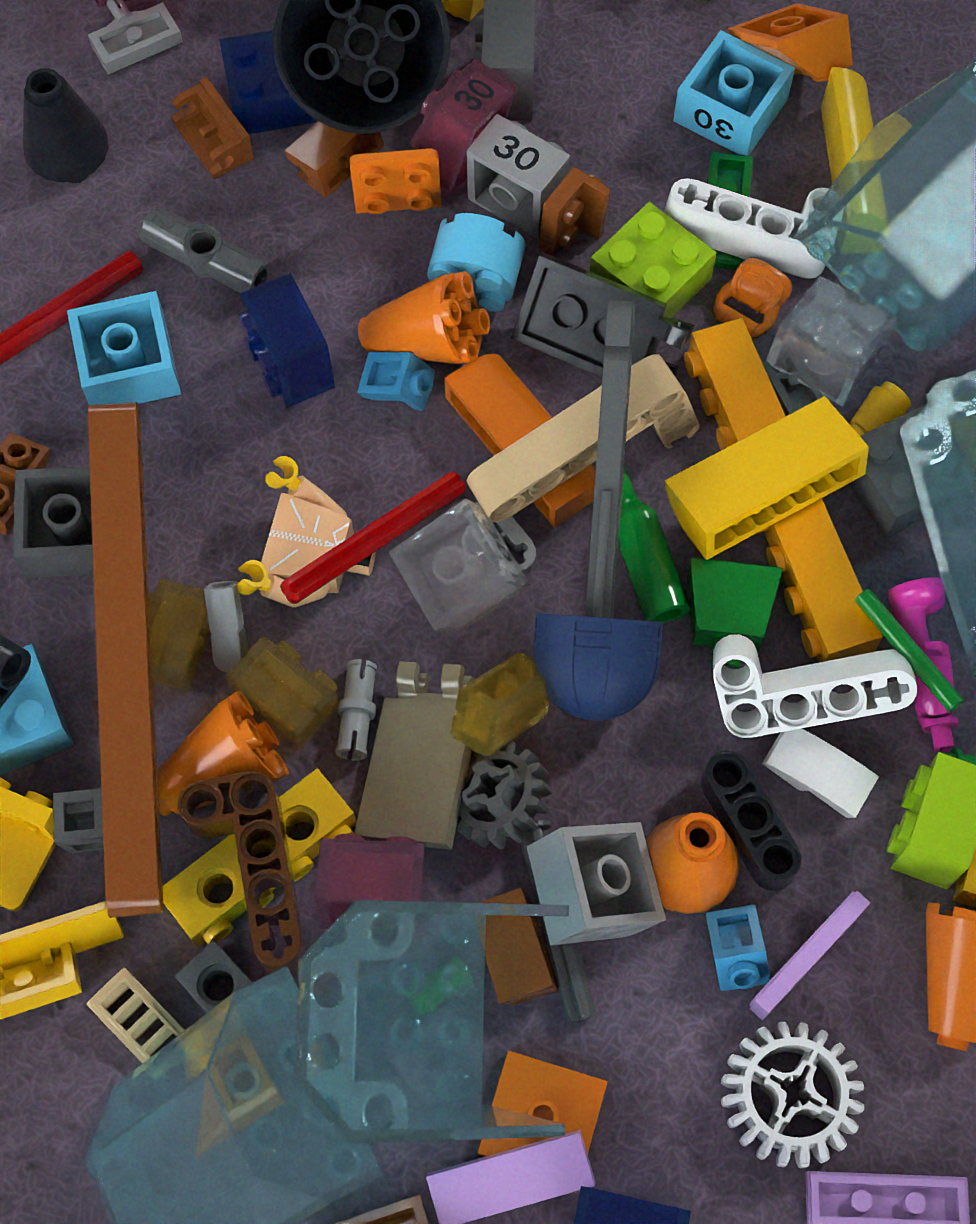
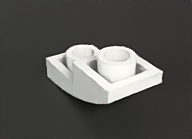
M802 728L780 732L762 763L796 789L810 791L846 818H856L879 778L878 775L844 752Z

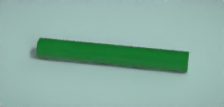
M870 589L859 594L855 599L857 605L895 650L906 658L911 664L913 671L944 708L951 713L960 707L965 700Z

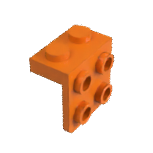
M430 148L356 154L350 157V172L356 214H382L386 211L409 209L423 211L429 208L442 207L439 155L437 150Z

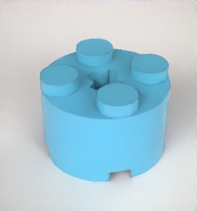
M474 213L455 214L453 222L447 223V218H445L440 224L427 276L431 281L444 274L467 271L472 278L476 299L479 300V305L486 310L502 311L504 310L505 302L513 297L526 248L525 240L517 231H515L514 238L504 232L505 223L495 218Z

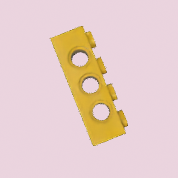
M318 768L279 797L294 882L300 880L314 867L312 859L326 848L330 852H334L343 847L353 837L354 832L351 829L357 823L354 812ZM307 822L314 826L312 834L304 840L297 841L288 837L290 829L297 823ZM235 834L227 836L163 885L164 905L197 948L205 942L209 945L213 940L216 944L222 941L234 928L231 922L247 910ZM271 839L257 841L251 849V856L254 857L262 852L271 854L276 846V842ZM221 883L233 885V892L228 900L222 903H212L209 901V894L213 887ZM269 888L261 894L259 906L264 908L274 898V894L271 891L275 888Z

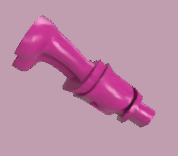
M938 577L916 579L889 589L887 591V600L892 615L954 687L949 645L943 641H931L926 625L927 616L943 609L945 604L946 588L944 579ZM914 672L917 684V695L914 699V705L923 732L931 733L935 753L951 751L954 748L951 729L957 728L960 725L959 719L952 716L954 711L949 713Z

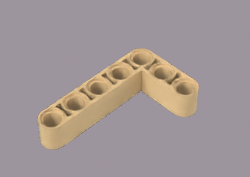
M653 354L631 366L626 441L651 426L666 448L673 447L671 445L672 442L684 436H687L688 439L693 437L698 431L700 424L686 392L659 354ZM602 386L505 448L469 474L466 480L467 484L491 522H499L511 517L597 460Z

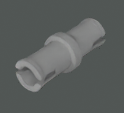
M362 659L348 661L346 665L347 674L344 698L338 702L337 714L341 717L338 744L335 750L336 755L343 759L348 757V751L351 749V740L354 742L351 760H363L367 757L366 748L370 720L375 718L376 705L372 702L377 665L371 661L366 660L362 679L359 677Z

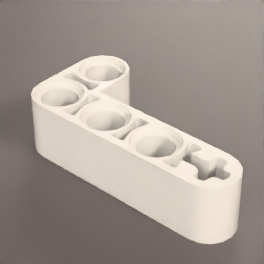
M687 178L680 179L672 186L664 213L712 249L745 260L747 258H757L782 272L810 279L816 278L822 273L835 246L845 212V201L838 192L832 189L816 188L809 193L801 213H797Z
M738 634L723 637L716 643L713 650V679L723 720L727 729L733 735L741 738L758 737L896 711L909 706L917 695V684L911 664L895 649L881 650L763 674L755 645L745 636ZM732 659H739L746 663L740 669H730L724 664ZM897 677L895 682H888L887 679ZM870 680L871 687L865 688L864 681ZM841 684H848L854 687L845 694H838L832 691L833 688ZM790 694H800L805 697L797 703H790L783 699ZM742 703H750L756 706L754 710L749 712L739 711L735 707Z

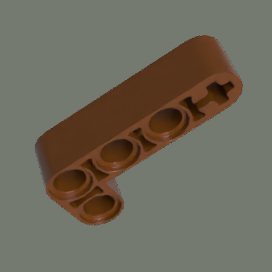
M245 771L189 784L181 792L178 799L180 815L189 830L194 835L203 839L235 834L252 944L256 957L270 974L289 976L295 973L303 965L306 957V947L281 802L271 779L259 771ZM254 791L267 793V799L260 807L255 809L243 807L244 799ZM205 801L217 803L215 812L210 817L205 819L193 817V812L200 803ZM271 839L276 842V846L269 856L264 858L251 856V849L257 841ZM280 888L284 891L282 902L273 908L259 906V898L265 890ZM270 926L280 927V932L288 945L284 948V957L275 958L272 950L276 948V941Z

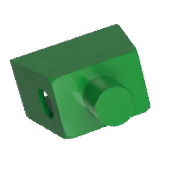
M691 557L687 574L692 644L713 647L712 670L713 650L716 643L728 635L739 634L747 637L754 643L757 652H759L766 633L782 568ZM732 659L724 665L730 669H740L741 660Z

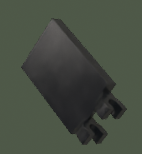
M543 253L538 257L511 339L603 377L609 300L635 302L631 366L647 356L656 354L661 340L681 349L684 343L687 344L689 342L695 325L679 319L664 317L663 314L667 303ZM665 361L674 376H676L679 366Z

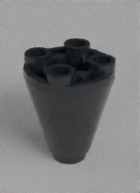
M50 68L37 69L27 77L24 88L23 150L25 159L33 172L46 180L61 183H80L84 181L105 160L109 149L106 129L63 76Z

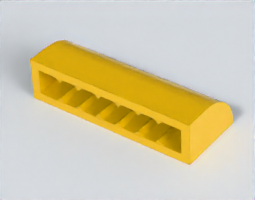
M831 67L821 105V113L833 190L838 192L845 201V212L839 230L842 250L886 248L890 237V224L867 84L865 79L853 70Z
M823 396L666 479V492L683 530L703 557L708 560L866 474L869 446L830 401Z

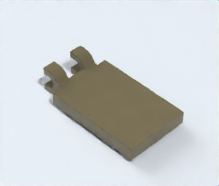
M399 661L396 677L398 698H384L354 836L359 840L452 850L462 802L461 792L465 787L480 709L474 703L468 702L475 679L472 676L464 675L465 668L462 665L443 664L441 675L442 694L426 693L430 676L427 673H419L420 665L417 662Z

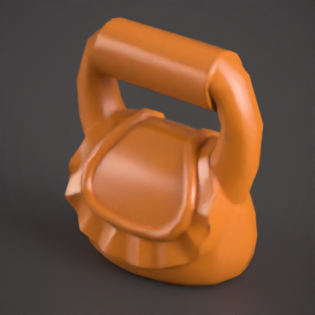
M747 258L737 267L733 278L717 293L713 307L715 319L721 323H726L743 318L751 338H758L774 325L778 318L780 307L787 301L792 292V282L784 273L772 265L757 258ZM733 296L737 302L744 303L756 310V313L764 314L762 323L759 324L724 304L725 301Z

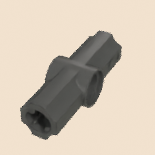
M162 207L155 210L151 209L143 219V226L139 233L141 241L189 266L191 272L196 276L212 278L250 299L255 295L258 296L267 284V279L271 272L270 263L222 239L219 230L213 225L206 223L195 225ZM204 251H210V252L205 253V254H200L201 252H204Z

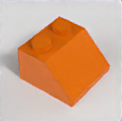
M795 3L728 28V34L794 66V75H806L811 77L812 81H827L831 67L848 68L853 66L848 14Z

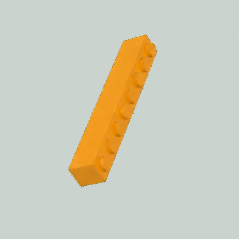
M743 318L691 333L689 349L684 353L685 366L691 378H699L703 388L700 390V400L704 412L707 416L714 415L719 428L716 429V437L720 450L786 417ZM822 498L758 532V534L764 532L770 546L766 548L769 566L782 568L781 574L787 586L783 591L784 600L790 614H799L805 628V630L801 631V638L810 658L816 656L820 663L875 652L883 636L855 602L857 596L863 591Z

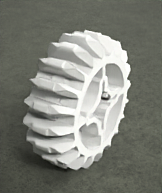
M779 1022L775 1029L776 1040H774L766 1027H761L756 1031L759 1046L752 1040L744 1038L739 1046L748 1059L732 1054L727 1061V1064L740 1074H725L721 1079L723 1086L736 1089V1094H729L721 1099L722 1107L732 1108L738 1106L740 1113L733 1115L727 1120L729 1128H736L745 1123L749 1130L739 1139L740 1144L745 1147L757 1137L762 1143L757 1149L756 1157L764 1160L770 1154L772 1147L778 1149L776 1165L782 1168L787 1166L791 1152H795V1160L799 1168L808 1167L810 1163V1149L820 1163L828 1161L830 1155L825 1142L838 1152L842 1151L847 1146V1143L838 1130L853 1135L859 1128L854 1120L846 1116V1113L856 1115L864 1111L863 1103L849 1099V1095L864 1090L863 1082L857 1080L848 1081L846 1075L857 1069L856 1062L848 1061L841 1066L836 1058L845 1050L844 1045L838 1043L830 1051L827 1050L823 1045L827 1040L828 1033L820 1030L813 1038V1041L807 1039L808 1025L802 1022L797 1026L794 1037H791L786 1022ZM793 1052L803 1055L794 1071L790 1073H782L773 1068L767 1071L758 1065L764 1058L776 1053ZM817 1064L823 1069L831 1083L834 1101L833 1108L826 1104L827 1099L822 1097L814 1087L813 1076L817 1069ZM803 1072V1077L799 1083L798 1095L804 1099L806 1104L802 1105L800 1101H797L782 1116V1112L787 1104L785 1102L787 1093L781 1089L780 1084L783 1082L787 1088ZM751 1081L760 1085L759 1089L769 1095L772 1101L773 1110L768 1125L761 1119L754 1107L751 1096ZM802 1114L811 1119L818 1118L827 1123L819 1133L808 1137L798 1138L782 1134L785 1126L794 1115Z

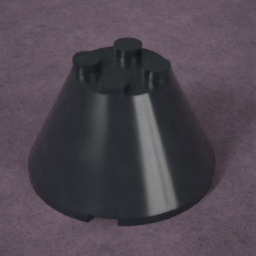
M282 0L273 28L274 58L279 75L287 91L294 101L311 117L329 127L344 132L356 134L378 133L393 129L411 120L435 96L444 79L449 62L450 29L441 0Z

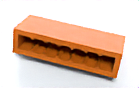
M492 353L480 356L476 361L468 362L444 378L445 398L494 456L553 418L498 354ZM593 464L589 465L533 502L554 528L594 501L596 467Z

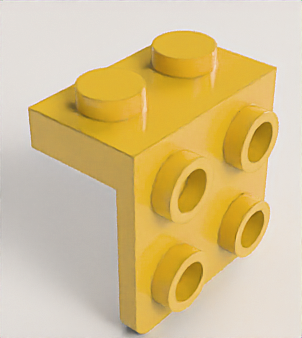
M0 778V906L15 912L23 908L56 846L54 842L53 801L33 791H28L25 797L9 790L11 784Z

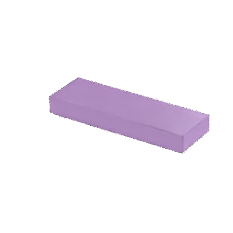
M853 891L754 997L749 1004L751 1006L749 1009L763 1021L856 921L871 902L858 891Z
M581 1130L433 1171L426 1176L439 1224H463L593 1187L596 1183Z
M805 1172L807 1224H970L967 1177Z

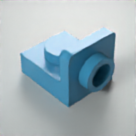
M368 352L357 393L363 398L371 400L403 401L415 410L424 411L433 388L435 370L412 352Z
M755 904L705 913L720 990L749 989L754 986L767 984L770 981V974Z

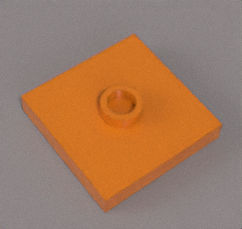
M508 1050L477 1154L486 1157L577 1130H581L588 1154L608 1081Z

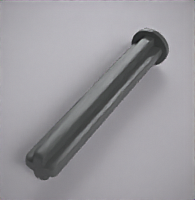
M549 820L536 821L538 825L536 831L529 829L527 826L521 830L523 841L520 844L566 1019L572 1023L582 1022L594 1017L596 1010L578 943L550 946L526 847L548 835V830L552 827Z

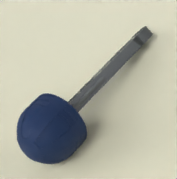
M609 300L585 616L536 613L533 665L538 683L548 699L559 709L574 717L585 720H609L633 710L650 693L657 679L660 667L663 622L613 618L635 324L634 301Z

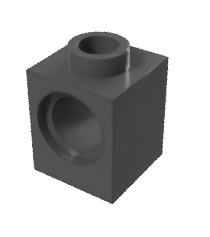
M214 940L174 976L221 1029L229 1022L233 1026L240 1024L257 1006L253 999L260 994L259 991ZM219 978H230L234 981L233 991L226 999L215 1001L209 998V989L214 981Z

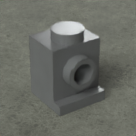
M101 788L53 793L55 844L71 855L104 851Z

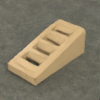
M126 968L121 969L87 1002V1006L160 1082L199 1045ZM130 988L134 994L112 1015L107 1009ZM145 1003L149 1010L126 1030L122 1024ZM160 1019L164 1025L141 1046L137 1040ZM174 1034L179 1040L156 1062L150 1055Z

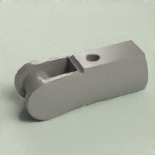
M238 581L209 583L204 588L209 629L212 633L213 661L215 666L223 672L235 671L245 661L249 653L245 628L243 627L244 619L241 597L236 588Z

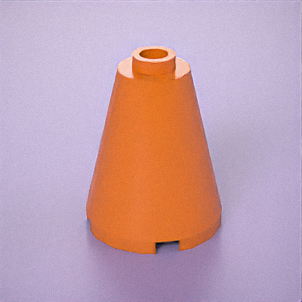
M928 902L926 908L928 1031L938 1033L936 1044L968 1052L969 1043H976V911L954 906L953 911L946 909L945 915L939 914L940 904Z

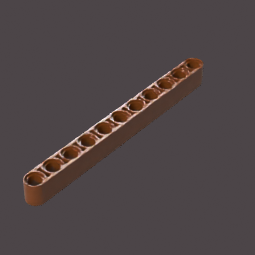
M137 402L95 404L88 406V438L104 876L107 913L109 918L163 913V883L140 413Z

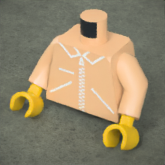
M280 456L273 460V463L283 470L284 479L275 472H269L266 474L265 480L267 485L274 489L286 486L288 494L281 493L262 561L249 560L238 568L241 573L249 574L253 582L248 579H242L236 584V588L242 595H250L260 590V594L263 597L296 608L323 599L327 593H338L344 573L297 604H292L287 600L286 596L281 592V583L354 535L352 520L347 517V513L323 490L304 476L297 477L298 466L292 458ZM376 552L347 571L370 576Z

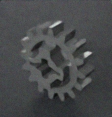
M493 741L490 753H485L480 747H477L475 749L476 760L472 763L469 762L465 787L461 792L462 802L456 830L468 840L472 839L482 848H486L491 842L498 849H504L506 837L510 836L519 844L523 841L521 832L523 828L527 826L534 831L538 829V825L533 818L536 813H548L549 808L541 802V798L551 795L552 788L544 782L550 775L548 770L539 763L540 759L528 748L523 750L516 742L511 741L506 749L500 742Z

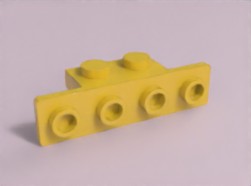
M106 901L0 935V1020L82 993L76 953L124 937L118 917L109 918Z

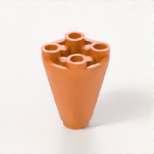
M467 271L441 275L372 310L368 316L360 319L358 334L360 342L367 352H412L421 360L462 364L474 362L478 359L482 335L488 334L490 330V319L486 309L483 307L479 308L470 274Z
M239 690L218 703L157 768L159 813L164 817L173 812L180 814L178 809L179 796L189 784L245 771H259L266 774L274 784L289 774L283 759L274 750V748L279 746L275 733L266 721H262L259 724L256 723L252 718L254 712L251 705ZM205 801L203 803H200L195 809L213 804L215 802Z
M697 812L673 816L658 824L645 839L662 906L665 909L684 914L707 912L723 903L734 889L740 869L737 848L721 823L712 815Z

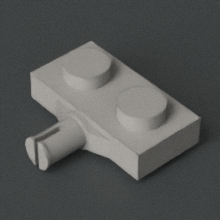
M108 0L107 7L115 19L106 27L88 34L90 44L108 75L183 43L181 31L163 2L146 10L130 12L124 0H116V3L114 0Z

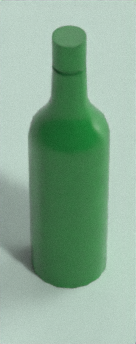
M624 464L619 548L644 621L666 623L681 619L690 611V605L658 515L653 508L643 503L637 497Z

